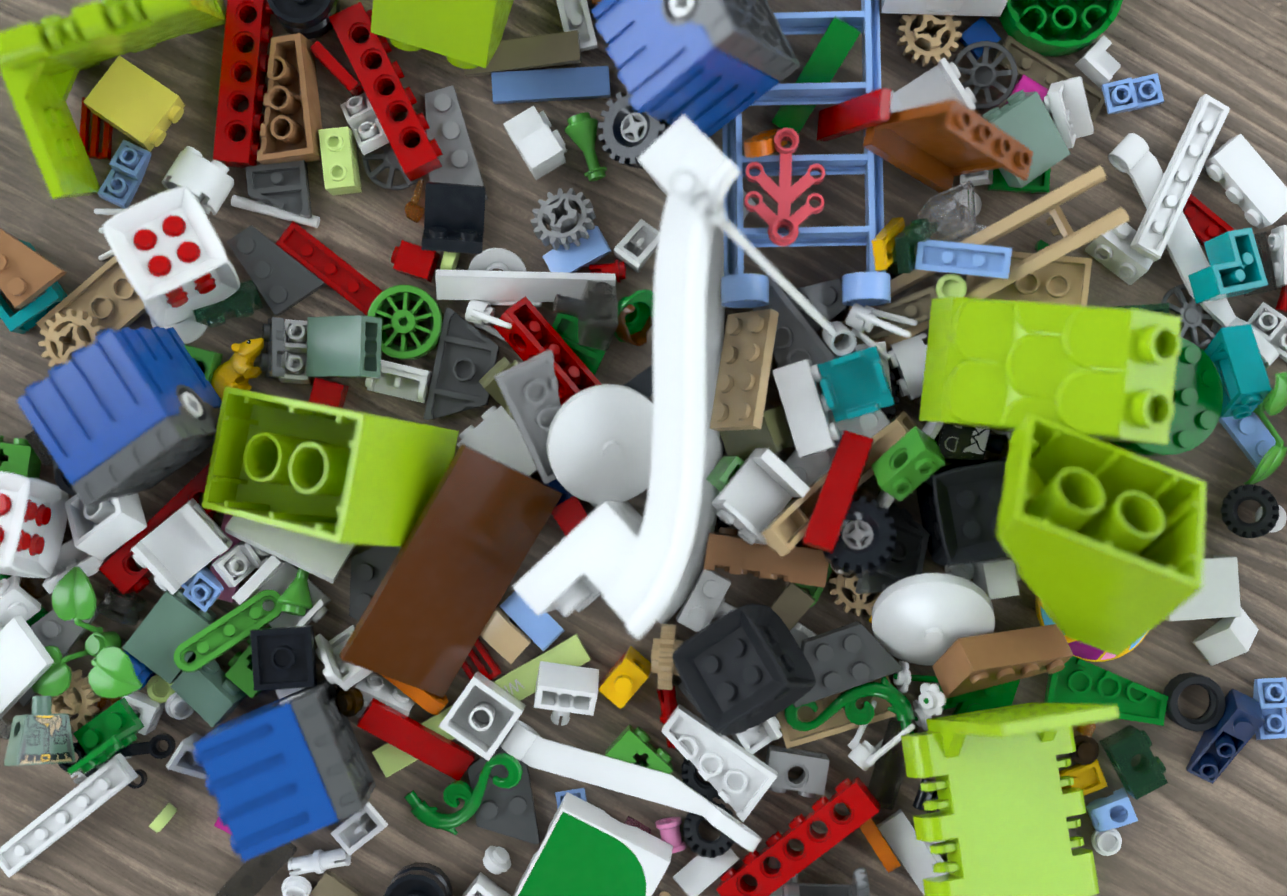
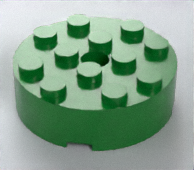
M1008 0L999 20L1008 35L1042 56H1066L1086 48L1096 40L1115 20L1123 0Z
M1180 337L1181 349L1176 362L1173 390L1174 414L1170 422L1168 445L1115 442L1118 446L1136 455L1154 457L1174 455L1194 449L1203 443L1213 432L1219 421L1223 406L1222 383L1210 357L1194 343Z

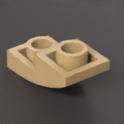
M497 606L480 636L512 664L530 644L531 638L509 621L510 617Z

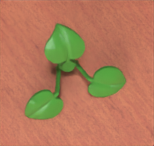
M1287 372L1276 373L1275 388L1269 392L1262 400L1263 402L1253 411L1263 421L1276 443L1264 455L1251 478L1244 482L1245 485L1255 484L1268 478L1278 469L1287 454V447L1283 446L1284 441L1264 414V411H1266L1270 416L1276 415L1287 405Z
M79 566L73 567L55 586L52 593V606L60 619L64 621L74 619V623L77 626L92 631L93 634L85 641V650L65 656L64 658H62L58 647L45 646L44 648L54 660V663L31 688L34 692L43 696L55 697L63 694L69 688L72 678L71 670L65 663L91 655L95 657L91 661L95 667L88 676L92 690L105 698H118L129 695L139 690L143 685L134 671L130 658L120 649L121 638L119 634L114 631L103 632L102 627H95L82 621L93 617L96 610V597L84 571Z

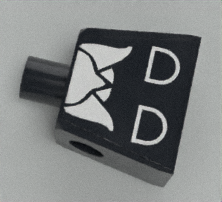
M943 424L934 438L943 458L983 461L986 451L1001 454L1005 445V437L991 434V430Z

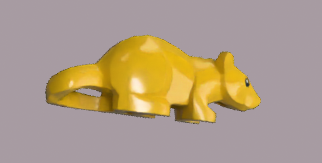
M263 338L250 339L240 344L234 343L231 345L234 354L214 371L211 379V385L221 400L223 399L225 386L251 390L252 386L248 383L249 379L257 378L262 373L260 367H254V361L264 348Z

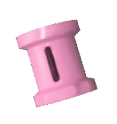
M669 817L655 822L656 828L660 830L661 840L673 846L672 854L686 849V844L682 842L679 825L682 824L680 817Z

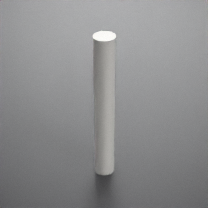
M233 195L231 199V206L291 222L294 221L314 228H318L320 223L319 216L312 215V218L307 219L238 195Z

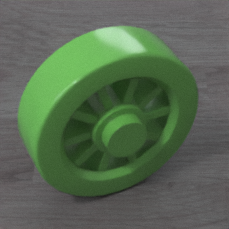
M397 285L384 290L374 299L367 315L382 318L381 352L390 357L400 360L418 359L430 353L439 343L444 320L441 308L431 295L418 287ZM403 300V310H400L396 302ZM410 300L417 302L411 311H409ZM391 306L395 311L394 315L386 313ZM422 307L428 312V314L416 316ZM384 317L391 319V324L383 325ZM430 319V330L419 326V322ZM394 329L395 331L388 338L385 331ZM417 330L428 333L422 342L415 333ZM400 334L401 346L396 345L394 343L395 340L400 336ZM408 335H411L415 341V346L408 347Z

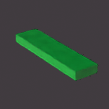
M834 16L795 83H830L861 31ZM781 105L772 119V123L780 128H791L799 134L816 105Z

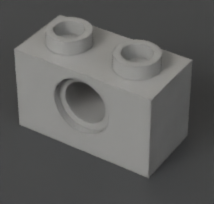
M768 744L765 764L778 772V777L769 787V790L777 793H786L787 789L798 791V795L808 798H815L816 794L824 795L830 761L828 756L824 753L794 748L786 749V747ZM794 766H799L803 769L802 775L796 779L788 777V771Z

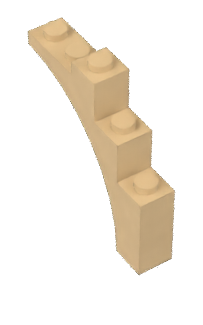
M904 410L892 418L887 426L871 437L874 439V443L857 488L874 475L871 464L913 427H917ZM829 471L809 486L810 490L803 498L794 497L762 532L768 546L775 550L780 557L790 552L805 535Z

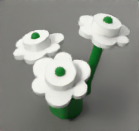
M899 661L902 671L893 673L894 685L902 693L908 692V685L911 681L934 683L931 685L929 683L921 684V695H919L918 700L913 701L915 708L913 710L914 720L925 731L928 730L926 719L932 718L934 714L941 715L943 710L954 708L956 703L968 700L969 693L946 698L941 686L935 684L939 683L936 676L913 675L909 671L908 662Z

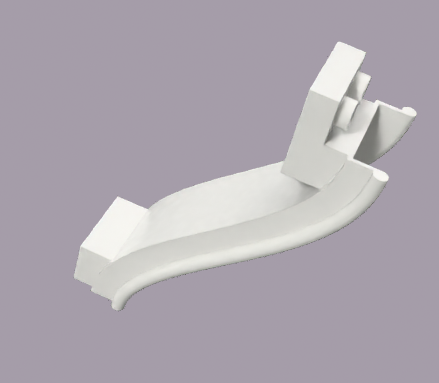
M684 114L638 158V161L657 186L668 196L660 227L655 268L653 443L650 483L644 518L628 501H604L513 586L515 591L537 616L558 609L566 618L575 610L578 613L603 594L605 601L626 623V628L636 639H640L656 620L661 625L666 624L682 606L699 578L705 562L709 533L714 532L717 520L716 513L718 510L711 503L720 493L706 478L721 460L724 452V444L719 431L710 429L724 340L725 307L721 305V278L724 276V230L719 225L700 221L672 193L669 187V179L677 169L683 167L690 168L723 202L729 187L741 172ZM688 175L680 177L676 184L677 190L681 193L689 192L694 185V180ZM743 190V221H744L745 217L747 216V214L750 212V211H748V210L745 208V206H744V199H745V196H746V194H747L744 190ZM712 198L704 199L699 205V212L702 215H710L716 209V201ZM752 198L748 200L750 205H756Z

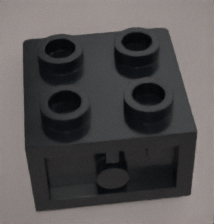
M427 182L425 186L422 250L482 253L486 187Z

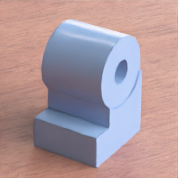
M1124 787L1113 791V795L1096 799L1086 806L1096 831L1116 829L1138 821Z

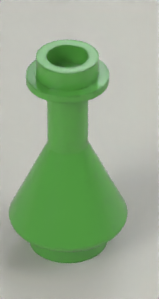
M589 112L576 114L568 118L569 125L564 131L584 153L589 171L584 173V176L588 177L590 182L605 178L607 167H600L595 152L598 120L591 118Z
M298 567L296 578L277 600L279 604H283L281 612L304 617L306 610H310L313 607L307 581L309 572Z

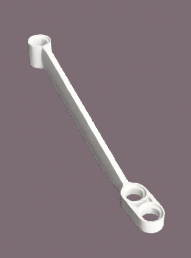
M1129 133L1108 155V159L1117 170L1127 173L1131 177L1146 209H1148L1164 173L1156 157L1149 152V146L1146 141L1135 133ZM1182 211L1166 245V249L1189 294L1194 298L1188 275L1207 268L1210 264ZM1227 298L1199 303L1223 328L1249 324L1235 316ZM1252 326L1264 367L1268 368L1279 357V353Z
M683 167L674 171L669 179V187L672 193L700 221L719 225L823 328L822 339L833 353L838 356H845L853 352L857 343L853 332L842 322H829L726 219L724 205L720 197L690 168ZM685 175L691 176L694 180L692 189L686 193L679 192L676 187L678 179ZM707 198L714 199L716 201L715 211L710 215H702L699 212L700 203ZM844 334V338L839 343H834L838 335Z
M520 720L516 721L500 745L509 755L523 761L530 767L701 815L714 827L751 852H754L762 840L757 833L722 808L711 803L672 774L542 738L533 728Z

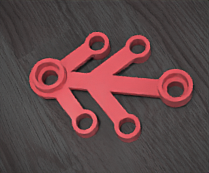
M791 128L780 129L774 139L775 150L780 153L779 186L764 172V168L759 162L749 163L745 171L746 179L749 182L757 183L778 204L777 216L763 203L762 195L759 192L751 191L746 194L744 199L745 208L750 212H756L769 225V239L780 247L793 244L799 234L798 226L811 214L820 213L824 207L823 196L818 193H812L807 197L805 205L790 216V205L812 185L822 183L825 177L824 167L820 164H812L807 169V173L791 187L792 154L797 150L799 144V136ZM787 140L792 145L789 148H784L780 143ZM756 168L760 171V174L752 176L749 171ZM817 170L821 173V177L813 178L810 173ZM750 198H757L759 203L756 206H752L748 203V200ZM815 199L818 200L821 205L817 208H813L810 206L809 202ZM780 228H786L789 234L787 236H780L777 231Z

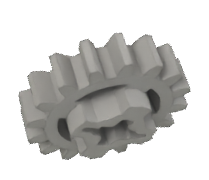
M558 188L557 195L555 196L548 192V200L539 199L540 209L532 210L535 218L531 220V224L536 237L542 241L545 247L551 244L552 248L556 251L560 245H563L565 250H569L570 243L573 242L577 247L580 246L579 239L581 237L589 238L587 229H595L592 220L596 219V214L590 199H586L583 192H579L576 195L573 188H570L567 193H563L562 189ZM576 207L581 210V214H579L578 211L575 210ZM546 224L550 226L551 231L546 229Z

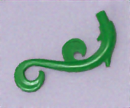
M886 677L881 678V683H865L844 691L819 716L810 722L800 721L797 712L802 706H808L813 712H817L818 706L815 701L797 708L790 705L784 709L787 723L797 731H809L819 727L842 708H844L846 717L851 723L866 725L872 721L875 715L874 707L868 701H864L862 709H858L855 703L860 698L872 696L882 698L891 704L887 709L896 714L897 721L901 723V730L913 724L912 719H915L914 711L907 697L893 686Z
M498 753L492 756L484 765L474 791L466 782L454 781L450 783L443 792V799L446 804L457 808L460 804L459 798L465 802L460 810L453 813L437 812V807L429 806L425 800L421 801L414 790L409 792L404 798L412 808L410 810L411 813L421 823L428 827L442 829L456 835L458 832L454 827H458L468 821L481 805L492 768L499 764L507 768L508 776L500 778L495 775L493 783L498 787L511 789L522 778V766L512 755Z

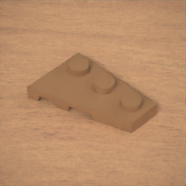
M0 227V289L15 308L21 309L68 272L54 265L44 256L32 250Z

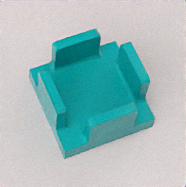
M877 346L817 365L821 375L820 384L828 408L832 410L835 422L852 419L895 404Z

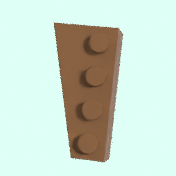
M300 33L271 38L267 69L269 82L267 94H264L263 103L266 106L264 124L261 123L260 128L262 141L261 149L257 154V162L264 165L305 160V162L322 160L318 130L323 129L315 58L310 50L313 42Z
M720 527L719 532L709 533L703 569L714 571L716 567L722 568L731 574L748 575V573H751L759 578L773 580L781 578L785 582L825 588L829 562L827 563L821 549L810 545H795L790 552L780 557L768 544L753 543L751 545L737 535V529Z
M1056 624L958 638L932 667L945 697L950 698L1048 672V674L1059 672L1065 668L1064 664L1073 656V653L1063 632Z

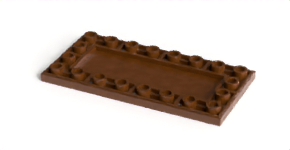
M462 443L341 651L340 658L345 662L444 697L558 503L562 493Z

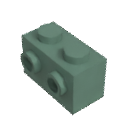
M215 660L196 672H182L170 686L212 728L227 719L247 696L244 691L225 676L226 673Z

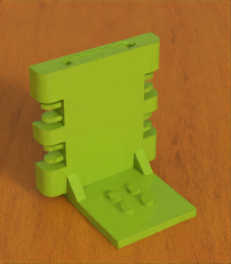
M101 0L102 3L93 1L72 8V15L60 18V15H53L41 19V24L29 22L0 32V72L52 199L93 195L100 189L66 102L79 71L100 65V62L129 52L137 53L155 47L157 43L187 33L192 35L225 24L227 9L224 0Z
M1028 702L926 719L928 731L902 735L901 741L907 777H935V780L920 783L921 791L932 792L937 790L938 794L937 800H927L923 805L924 810L940 809L939 812L913 816L916 840L925 842L945 840V842L930 845L931 853L943 854L946 852L948 859L946 862L934 864L933 872H950V874L922 879L925 896H1092L1099 894L1093 850L1086 848L1071 850V848L1084 845L1083 837L1072 836L1069 838L1068 829L1081 826L1080 818L1066 819V817L1086 813L1083 789L1074 787L1061 789V787L1073 785L1074 778L1073 776H1059L1058 768L1071 766L1070 758L1057 759L1056 755L1076 752L1072 726L1119 718L1117 705Z

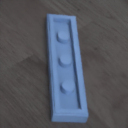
M609 66L491 72L494 104L611 98Z

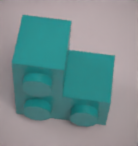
M1252 227L1229 231L1204 242L1210 266L1188 275L1196 304L1243 295L1268 285Z

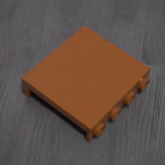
M955 98L890 113L888 122L866 129L863 142L864 148L940 194L951 193L954 176L1002 167L1021 180L1027 181L1033 156L1032 150Z

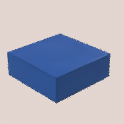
M981 17L962 33L959 41L967 47L972 43L980 41L998 43L1001 38L987 21ZM984 46L970 50L976 60L983 56Z

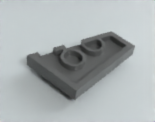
M252 225L227 241L276 316L283 314L327 285Z

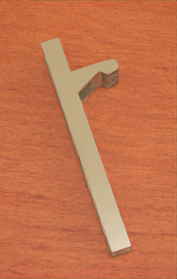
M1100 165L959 242L988 245L1047 212L1050 214V217L1045 220L1047 225L1050 226L1054 223L1056 225V228L1051 230L1053 236L1060 234L1062 236L1061 240L1012 265L1009 269L1008 279L990 277L968 289L964 298L984 299L1129 221L1130 218L1126 210L1120 207L1073 232L1060 208L1061 204L1107 180V175L1102 166ZM915 267L890 280L891 297L937 272L917 270ZM930 320L904 330L911 333L909 337L911 338L929 328ZM894 333L874 342L886 341V349L888 350L891 348V344L909 338Z

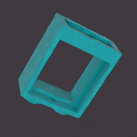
M19 239L20 242L36 251L31 243ZM58 281L45 290L46 293L16 314L13 313L0 294V318L10 332L26 333L68 296Z
M1251 324L1220 328L1204 352L1214 363L1221 379L1223 388L1221 418L1231 416L1234 419L1246 418L1263 402L1262 400L1272 390Z

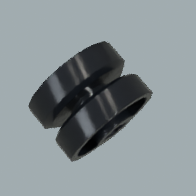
M268 0L269 7L283 28L290 34L300 33L307 39L323 36L330 31L333 25L329 17L340 12L339 0Z
M415 862L403 867L394 876L384 896H452L453 889L448 876L440 868L430 863Z

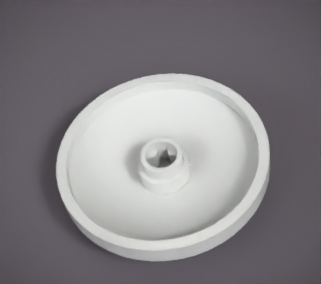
M605 384L587 388L566 401L552 420L547 436L548 460L560 484L577 498L595 504H602L604 501L624 502L645 491L649 487L651 473L653 403L640 392L616 384Z
M926 573L899 580L879 595L872 609V630L875 639L892 656L918 665H934L958 638L993 633L995 627L994 609L988 595L973 582L950 574Z

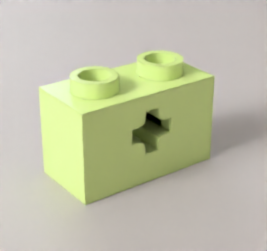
M348 126L318 130L325 190L331 195L362 192L356 139L353 131Z

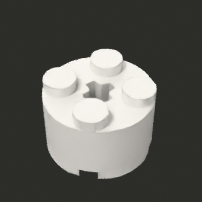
M186 146L179 153L165 175L162 184L167 190L184 186L188 187L206 214L212 212L213 215H216L233 188L234 179L227 174L229 168L214 159L210 162L204 159L198 150L191 146Z
M925 332L891 344V351L887 352L890 356L888 362L891 369L897 368L901 378L896 380V384H899L901 397L908 396L910 401L922 397L927 345H924L923 339L927 338Z

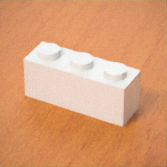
M1242 134L1229 139L1207 158L1204 164L1207 168V174L1211 179L1222 185L1226 190L1227 198L1240 206L1245 212L1246 220L1251 225L1257 226L1258 229L1267 227L1287 212V187Z
M808 359L772 370L799 458L838 447L836 440L840 439L836 423L830 422L827 411L831 409L828 408L824 393H821L818 383L821 380L818 364L813 365L812 361Z

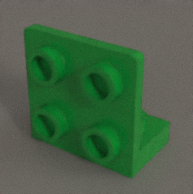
M125 698L115 702L73 733L87 756L67 770L70 775L79 770L84 774L97 765L100 766L111 759L116 751L127 747L138 739L135 734L145 726Z

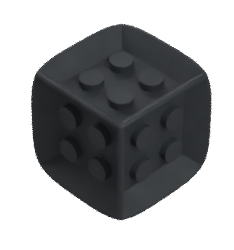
M1007 456L999 459L971 461L940 467L916 488L922 526L930 534L927 547L935 563L947 566L950 564H970L1010 557L997 537L998 515L1002 503Z
M746 604L726 613L685 641L672 655L676 670L694 704L707 724L719 735L743 733L749 728L767 721L802 698L816 685V679L811 666L793 635L776 612L766 605Z

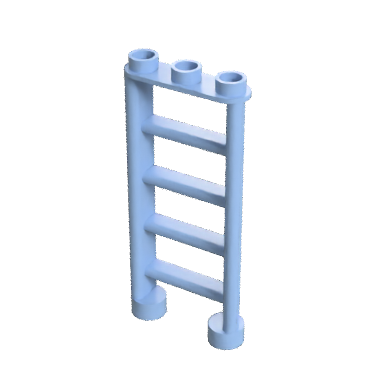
M861 0V11L774 13L784 35L824 34L834 16L860 30V34H862L863 82L777 84L750 106L839 104L880 89V0ZM741 112L722 127L723 155L730 159L741 172L729 187L723 199L725 217L754 247H780L769 239L768 228H743V177H746L747 165L751 162H759L768 176H779L780 155L753 158L742 156ZM864 148V154L792 155L791 176H804L812 164L822 165L825 169V175L864 174L865 226L798 227L799 234L796 241L786 247L866 246V272H856L842 276V303L847 306H854V304L858 303L864 307L866 305L879 306L890 303V274L886 273V270L875 271L872 240L884 228L883 159ZM753 168L749 173L752 176H758L760 171ZM814 170L810 175H821V173ZM780 228L777 231L780 236H787L789 234L786 228ZM724 231V276L721 278V305L729 308L767 306L769 304V277L762 274L744 273V250Z

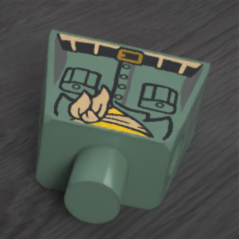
M32 696V714L14 716L4 766L75 763L70 717L68 713L51 714L52 696Z

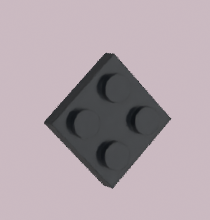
M313 625L250 630L254 691L306 688L317 685Z

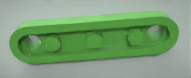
M263 590L180 644L174 652L176 666L183 672H196L248 638L250 630L261 629L278 618L282 613L283 604H279L277 601L281 595L274 590ZM265 602H273L274 608L271 611L264 610L263 604ZM190 652L195 653L196 660L192 663H187L185 661L186 654Z

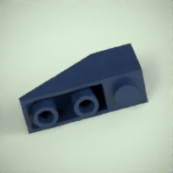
M1233 688L1225 696L1226 707L1223 717L1217 725L1204 731L1186 767V771L1212 784L1265 722L1259 701Z

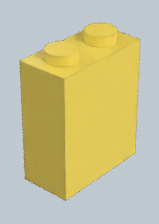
M120 55L83 101L92 113L150 152L154 147L161 145L166 137L167 129L172 123L175 124L181 119L184 113L183 108L185 107V104L177 94Z

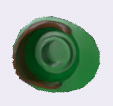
M648 289L639 290L629 297L621 298V300L613 305L609 316V323L612 327V333L618 341L635 346H643L647 343V332L653 327L654 292Z

